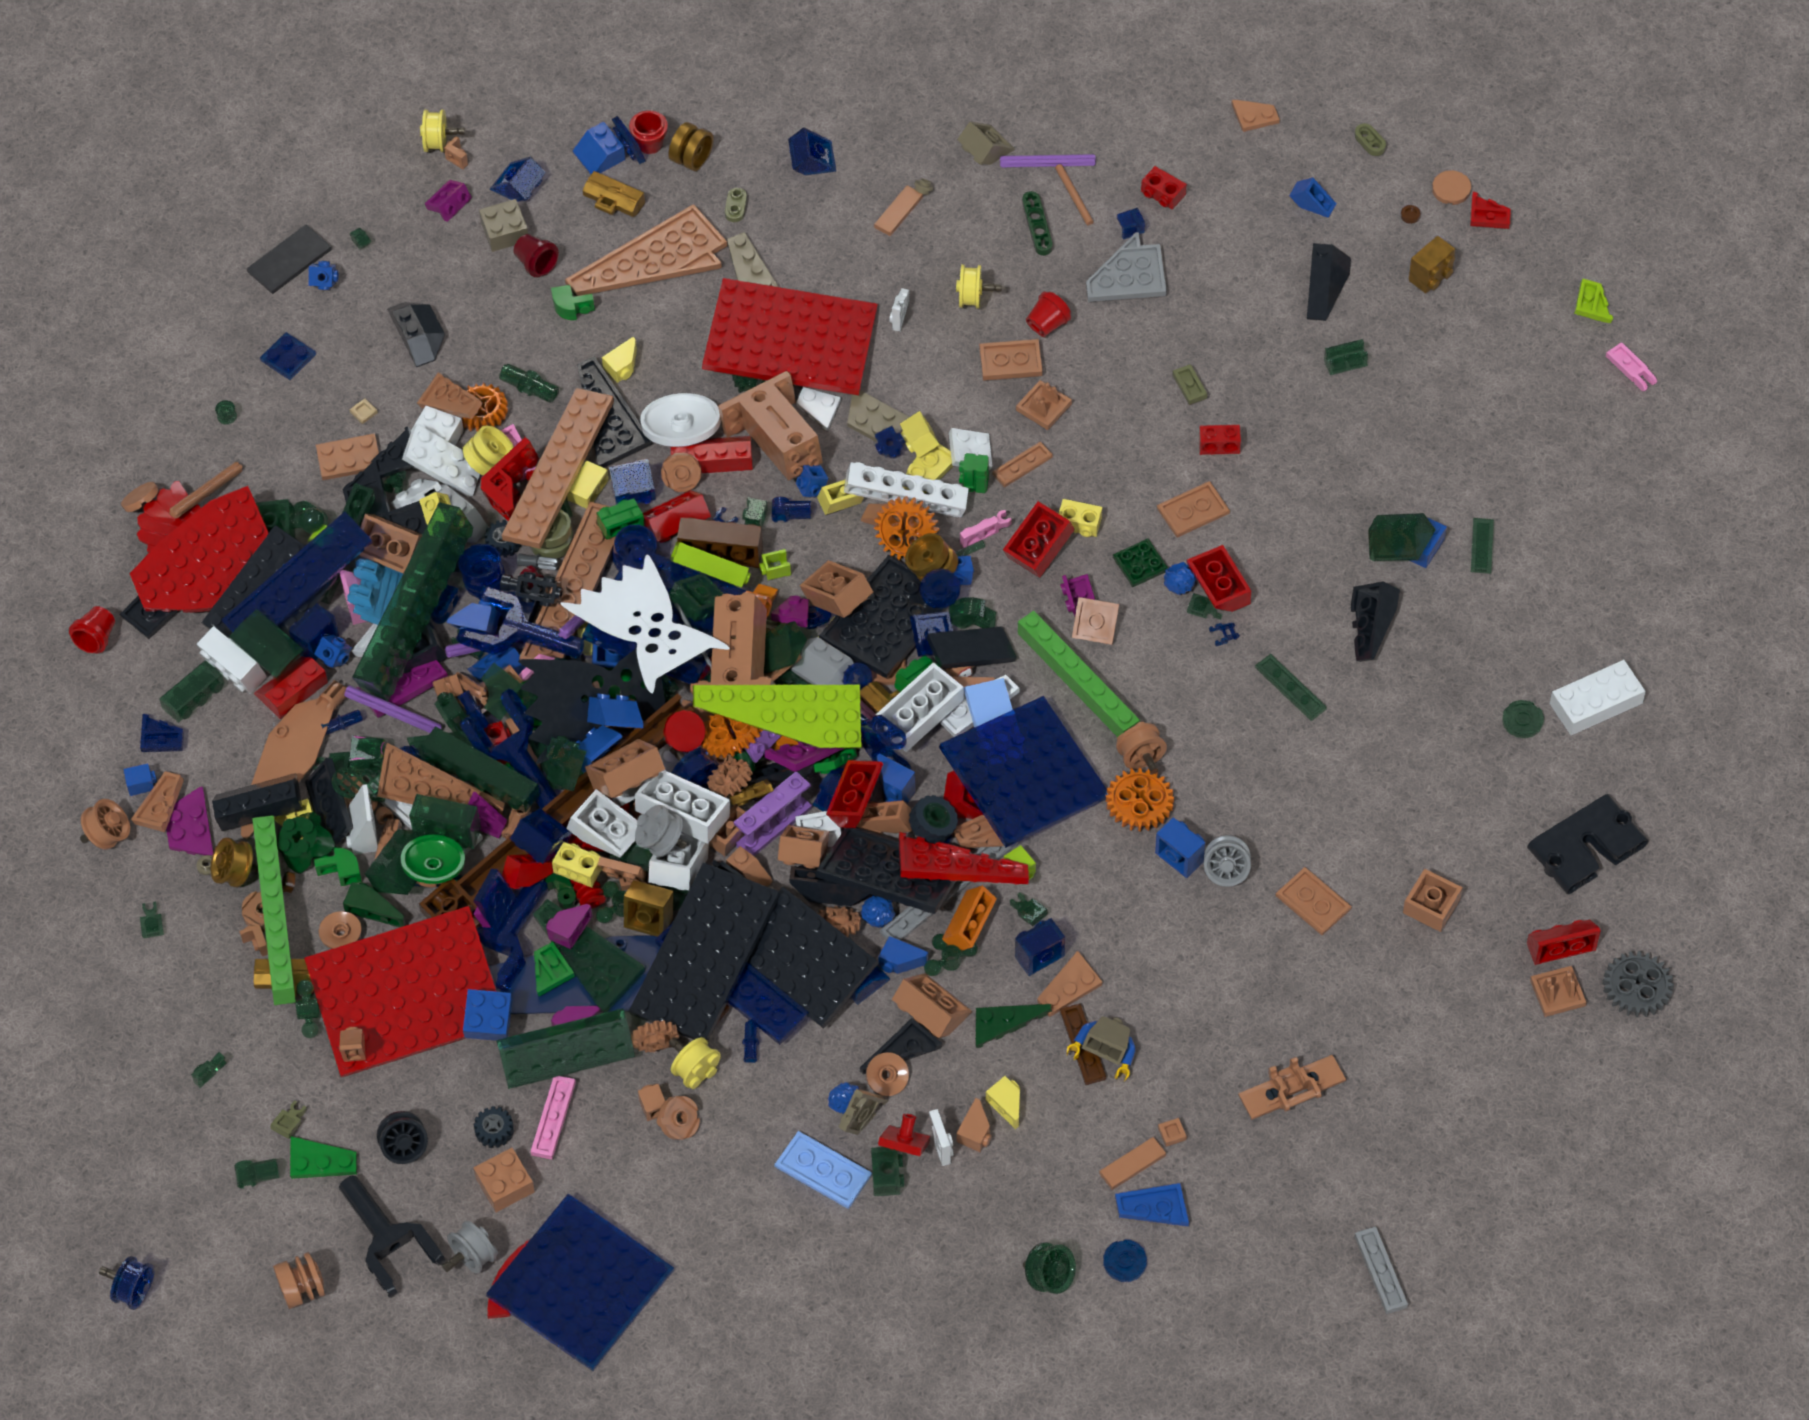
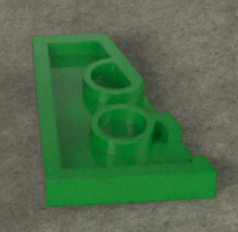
M291 1136V1179L357 1175V1153L355 1151Z

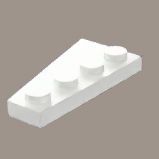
M1007 675L997 678H1004L1009 699L1020 692L1019 687ZM965 693L964 700L939 722L955 739L974 726Z

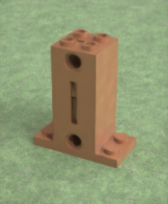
M785 371L718 405L724 434L730 437L745 429L789 481L803 472V465L818 466L823 461L818 435L792 406L796 403L791 375L788 371Z
M745 592L742 595L723 594L722 596L715 597L713 637L726 644L730 650L712 648L711 682L698 681V683L691 684L690 692L692 694L693 685H776L771 678L764 677L767 609L755 594Z

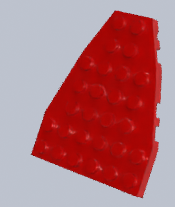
M249 486L209 501L164 537L129 573L145 611L161 610L163 612H171V610H182L183 613L210 611L269 534Z

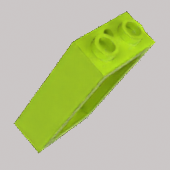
M676 542L669 560L737 587H742L743 584L747 585L750 578L749 568L681 542Z

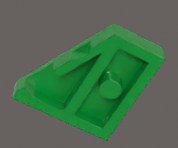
M856 748L843 749L815 762V772H820L821 774L833 772V769H837L847 763L848 760L857 756Z
M553 941L534 951L538 996L575 977L573 970Z

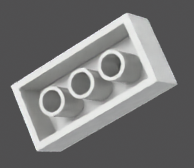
M1622 660L1553 691L1550 705L1569 734L1573 735L1643 704L1646 691L1625 660Z
M932 663L875 715L876 728L907 752L964 700V687L935 663Z
M665 770L659 772L657 777L647 779L635 793V811L645 814L653 806L663 805L668 809L669 813H676L682 818L683 833L707 844L730 817L729 799Z

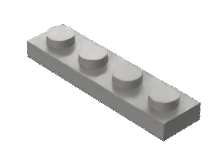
M1372 1227L1356 1232L1354 1237L1386 1314L1407 1308L1408 1303L1377 1228Z

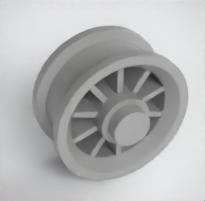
M1231 835L1219 836L1213 839L1207 845L1204 853V870L1208 878L1215 884L1226 887L1235 886L1246 879L1251 869V854L1247 844L1240 838Z

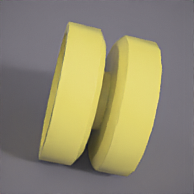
M486 425L482 426L474 437L464 445L463 455L470 467L484 476L514 447L502 431Z

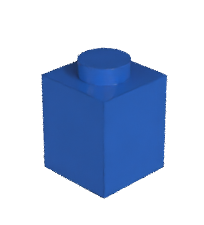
M148 763L123 769L130 796L150 792L154 787L153 783H157L155 771H150Z

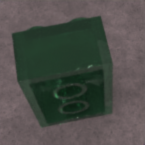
M416 794L409 814L413 836L442 835L456 841L462 849L475 848L481 830L478 807Z

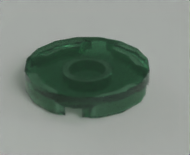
M1514 701L1503 711V726L1509 734L1515 737H1533L1543 727V712L1530 701Z

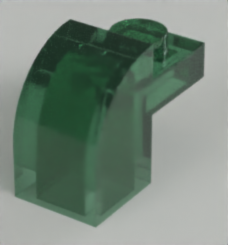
M964 597L949 604L947 622L960 629H966L973 624L980 628L995 627L997 612L986 607V601L983 599Z

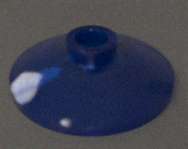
M809 606L808 627L806 628L815 629L817 626L828 623L831 620V613L819 607Z

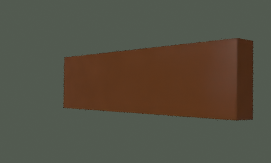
M1080 1003L1060 1008V1014L1071 1044L1075 1043L1074 1039L1082 1026L1087 1023ZM1081 1045L1079 1047V1057L1076 1060L1085 1085L1106 1080L1099 1056L1082 1049Z

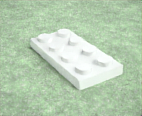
M418 424L413 426L402 460L463 495L471 497L480 474L470 467L465 460L463 450Z

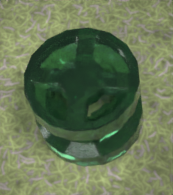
M223 400L216 405L215 412L221 424L229 425L236 420L237 413L231 401Z

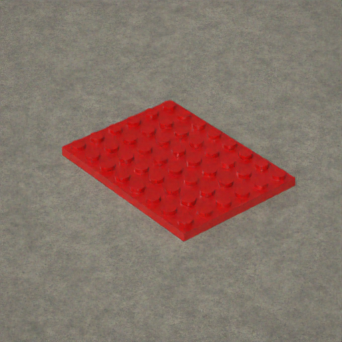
M723 278L702 362V370L769 380L788 371L793 385L859 396L878 304Z
M469 906L304 957L341 1078L466 1039L463 1034L468 989L497 992ZM348 1027H358L363 1030L366 1060L344 1062L340 1052V1031H345Z

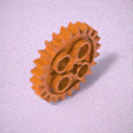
M900 496L895 501L891 499L888 504L885 503L882 506L883 510L878 511L877 514L880 517L874 520L878 523L874 529L879 531L875 537L882 539L878 544H885L886 547L883 551L891 550L890 556L892 557L894 554H897L898 560L903 556L905 558L908 548L915 541L913 536L919 538L928 533H937L940 528L934 527L938 523V520H932L935 513L927 512L930 506L923 508V501L917 504L915 497L911 501H909L908 496H905L903 500ZM893 515H896L899 518L900 522H897L894 519ZM913 516L918 518L919 523L913 520ZM894 535H898L901 541H897Z
M715 714L714 716H707L709 721L704 722L705 738L701 745L710 756L715 754L716 758H718L722 754L726 758L728 753L734 756L736 751L742 753V748L749 749L748 744H755L754 738L760 737L759 732L763 730ZM728 719H729L730 725H731V727H732V729H733V731H734V733H735V735H736V739H735V740H734V738H733V736H732V732H731V730H730V728H729V726H728V724H727V720H728Z
M1140 767L1136 773L1132 768H1130V774L1122 771V778L1116 775L1115 782L1111 781L1110 788H1107L1106 802L1107 810H1110V817L1115 816L1116 823L1122 821V827L1129 824L1131 831L1134 826H1137L1140 832L1143 826L1149 831L1150 825L1157 828L1158 822L1164 824L1165 817H1170V811L1173 810L1174 804L1173 789H1169V782L1164 783L1165 777L1163 776L1158 779V772L1151 775L1149 769L1142 773Z

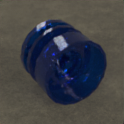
M628 525L617 533L612 556L613 563L619 572L623 574L624 565L642 570L646 555H649L654 563L657 542L653 532L641 525Z
M477 544L467 548L461 554L458 562L465 589L470 595L484 599L487 595L500 593V581L503 574H505L500 553L489 544Z

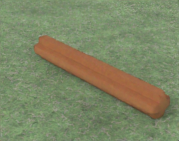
M461 672L456 673L464 690L481 699L482 695H486V691L483 690L484 687Z

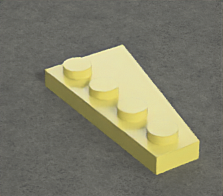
M939 444L920 458L916 454V458L908 467L906 474L911 476L919 475L929 480H940L953 467L951 451Z

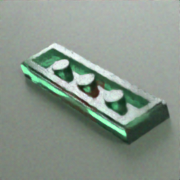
M1271 653L1255 665V668L1310 721H1313L1327 710V707Z

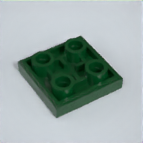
M1148 538L1113 554L1114 561L1132 587L1165 573V570L1168 568Z

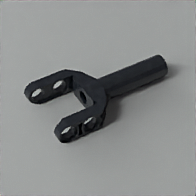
M356 1175L349 1176L340 1183L339 1190L373 1235L365 1262L371 1274L374 1273L376 1276V1280L382 1289L387 1291L389 1298L398 1292L393 1285L392 1278L378 1259L382 1260L410 1242V1239L414 1237L432 1263L439 1266L446 1261L440 1249L421 1224L408 1222L391 1224Z

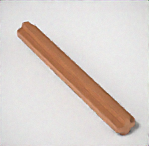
M234 462L171 507L169 514L174 518L180 517L241 473L242 465Z

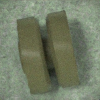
M560 509L541 549L531 547L535 555L540 554L542 557L556 559L566 555L574 538L568 514Z

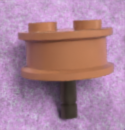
M1139 722L1117 737L1116 749L1123 756V762L1127 768L1138 770L1139 767H1148L1151 774L1158 772L1155 763L1163 757L1167 745L1159 737L1160 732L1154 724Z

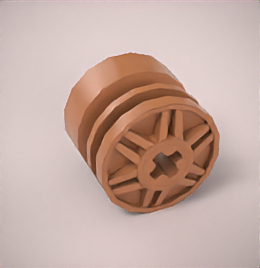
M309 1252L303 1254L306 1261L304 1265L301 1264L298 1256L295 1257L296 1268L292 1269L287 1260L273 1265L289 1309L303 1304L302 1293L306 1292L311 1301L314 1300L312 1290L315 1288L319 1297L325 1295L322 1275L317 1263L310 1256Z

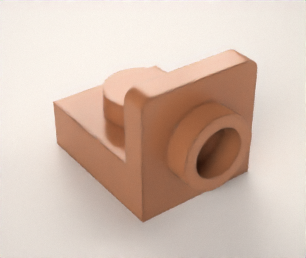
M456 136L445 145V158L461 169H464L468 166L467 154L461 149L460 138Z
M457 674L446 676L432 683L439 701L449 698L445 692L450 697L464 694Z
M260 924L250 925L239 931L243 943L252 941L255 951L260 950L262 957L268 955L267 944Z

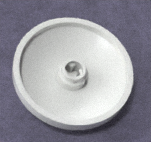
M679 393L661 397L650 403L643 410L640 421L642 432L649 440L660 445L679 447L693 445L711 437L718 430L721 418L717 404L711 399L698 394Z

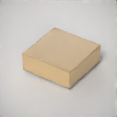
M365 398L349 409L350 413L362 424L378 414L377 409Z

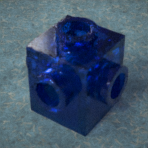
M893 426L874 434L877 441L875 447L879 455L883 454L885 458L890 456L892 459L901 454V450H903L902 444L905 441L900 432H895ZM890 441L893 445L888 446L886 443Z

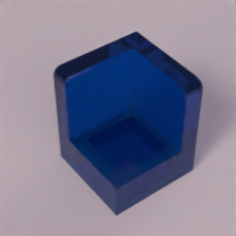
M1138 207L1117 214L1116 218L1122 228L1123 240L1132 237L1136 232H1139V234L1145 233V221Z

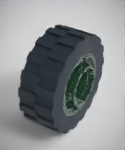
M936 795L922 797L909 814V823L911 829L915 832L914 834L925 838V841L928 843L944 842L954 832L958 824L957 813L954 807L942 797H936Z

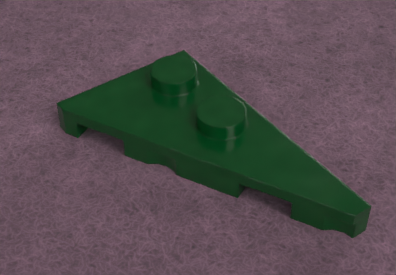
M1051 1004L976 1008V1048H981L983 1044L995 1038L998 1040L1005 1034L1012 1033L1026 1026L1027 1022L1037 1017L1040 1019L1046 1016L1049 1012H1052Z

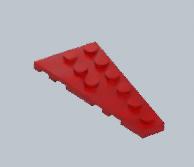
M899 832L901 877L1028 885L1029 872L1027 864L1004 858L998 861L990 859L988 854L981 853V856L971 854L969 849L942 842L932 844L925 842V838L917 836V839L906 837L907 833Z

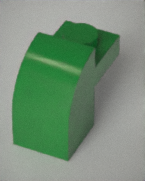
M570 285L551 288L554 309L561 318L577 320L576 314H587L590 311H595L592 294L573 297Z
M334 848L335 856H323L319 859H314L317 876L338 872L341 886L351 885L352 882H362L357 858L347 849Z

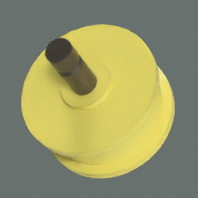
M424 110L422 125L420 126L424 152H428L429 149H440L441 152H445L444 147L447 135H465V127H447L445 110H440V112Z
M961 264L960 280L956 282V292H959V308H963V305H975L976 309H979L982 291L1002 292V284L983 283V279H981V265H978L977 268H966L964 264Z

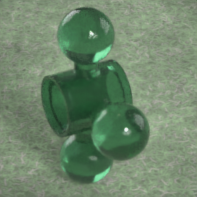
M608 881L603 885L602 889L606 897L612 898L613 906L610 908L601 907L596 912L597 920L603 924L609 923L614 913L619 917H624V905L619 904L624 903L626 891H619V886L616 882Z
M936 934L932 938V946L936 950L942 951L941 960H928L924 965L925 973L933 977L940 973L942 967L948 971L957 970L961 965V957H973L977 954L978 945L976 942L972 948L960 950L955 945L945 943L942 940L944 934ZM948 957H955V959H953V960H949V959H947V958H948Z
M301 980L297 984V992L302 996L301 1000H296L297 1020L305 1019V1023L301 1028L303 1036L314 1038L319 1031L317 1024L312 1019L319 1018L318 998L311 996L314 991L313 983L309 980Z

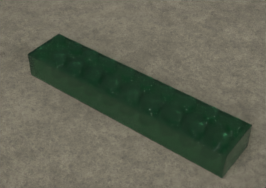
M441 502L438 503L352 676L362 691L385 701H389L391 695L394 694L395 687L403 676L404 668L408 660L411 659L413 650L420 641L422 632L429 623L434 608L438 605L439 597L446 588L447 581L451 573L454 572L456 563L460 555L463 554L468 539L472 536L474 527L460 507Z

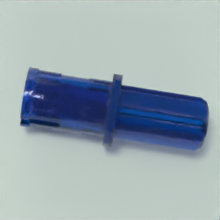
M468 690L458 696V699L467 711L466 715H470L478 730L486 729L489 723L480 710L481 706H478L470 691Z
M355 710L342 716L338 715L337 718L330 720L327 724H321L322 729L328 726L325 734L327 736L340 729L345 730V727L362 721L363 717L359 710Z
M752 1020L745 1022V1035L742 1040L744 1045L743 1061L745 1063L757 1062V1045H759V1040L757 1039L758 1024Z

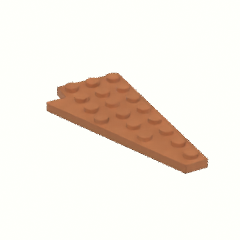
M693 204L566 278L565 283L571 286V291L576 296L720 269L722 264L714 254L727 247V241Z

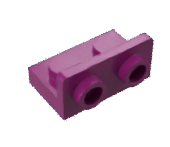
M449 180L425 203L427 210L440 213L443 220L448 222L472 199V196L464 183Z

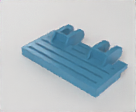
M358 559L353 572L355 577L361 579L360 585L353 584L349 587L347 601L355 605L353 613L361 615L360 619L391 629L404 574L369 559Z

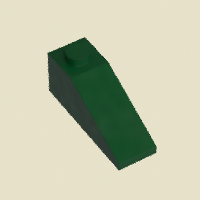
M351 883L343 902L345 912L399 928L406 926L404 916L372 887L365 883Z

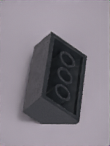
M296 773L216 794L212 801L214 817L221 831L253 823L252 818L277 817L303 810Z

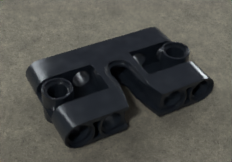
M1605 794L1530 841L1527 848L1544 866L1546 875L1553 877L1566 894H1571L1598 877L1596 872L1600 868L1592 852L1584 843H1590L1599 854L1616 866L1642 850L1649 840L1632 822L1631 814L1628 811L1622 810L1609 794Z

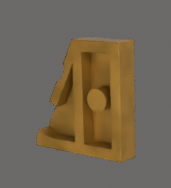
M765 779L741 789V792L735 793L734 796L729 794L728 797L732 805L737 804V806L748 803L749 799L763 797L774 790L771 783Z

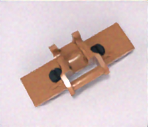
M1333 1055L1304 1067H1299L1298 1058L1294 1057L1290 1059L1288 1068L1278 1072L1276 1066L1268 1068L1270 1081L1240 1092L1238 1095L1251 1120L1279 1108L1286 1112L1290 1110V1107L1314 1097L1318 1099L1321 1097V1091L1345 1082L1346 1078ZM1304 1089L1308 1090L1294 1097L1286 1099L1287 1096L1295 1094L1299 1091H1302Z

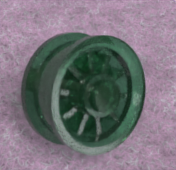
M1043 1242L1031 1249L1027 1259L1023 1262V1268L1025 1269L1026 1280L1031 1288L1039 1292L1060 1294L1066 1291L1072 1284L1076 1272V1262L1072 1251L1068 1247Z

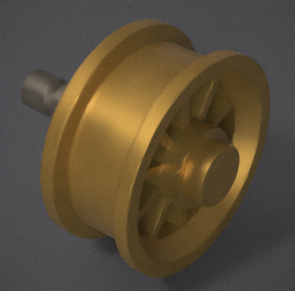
M227 837L217 844L210 866L211 877L215 883L222 884L228 882L232 887H240L246 881L250 871L259 873L258 864L252 863L253 853L250 844L244 841L235 843L233 839Z

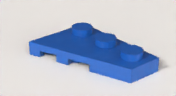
M1180 1183L1115 1194L1120 1218L1189 1227Z

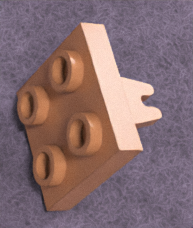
M1039 380L1016 405V411L1049 430L1071 406L1072 399L1057 391L1056 387H1051L1048 382L1044 383Z
M1572 966L1531 976L1530 982L1544 1017L1586 1006V1000Z

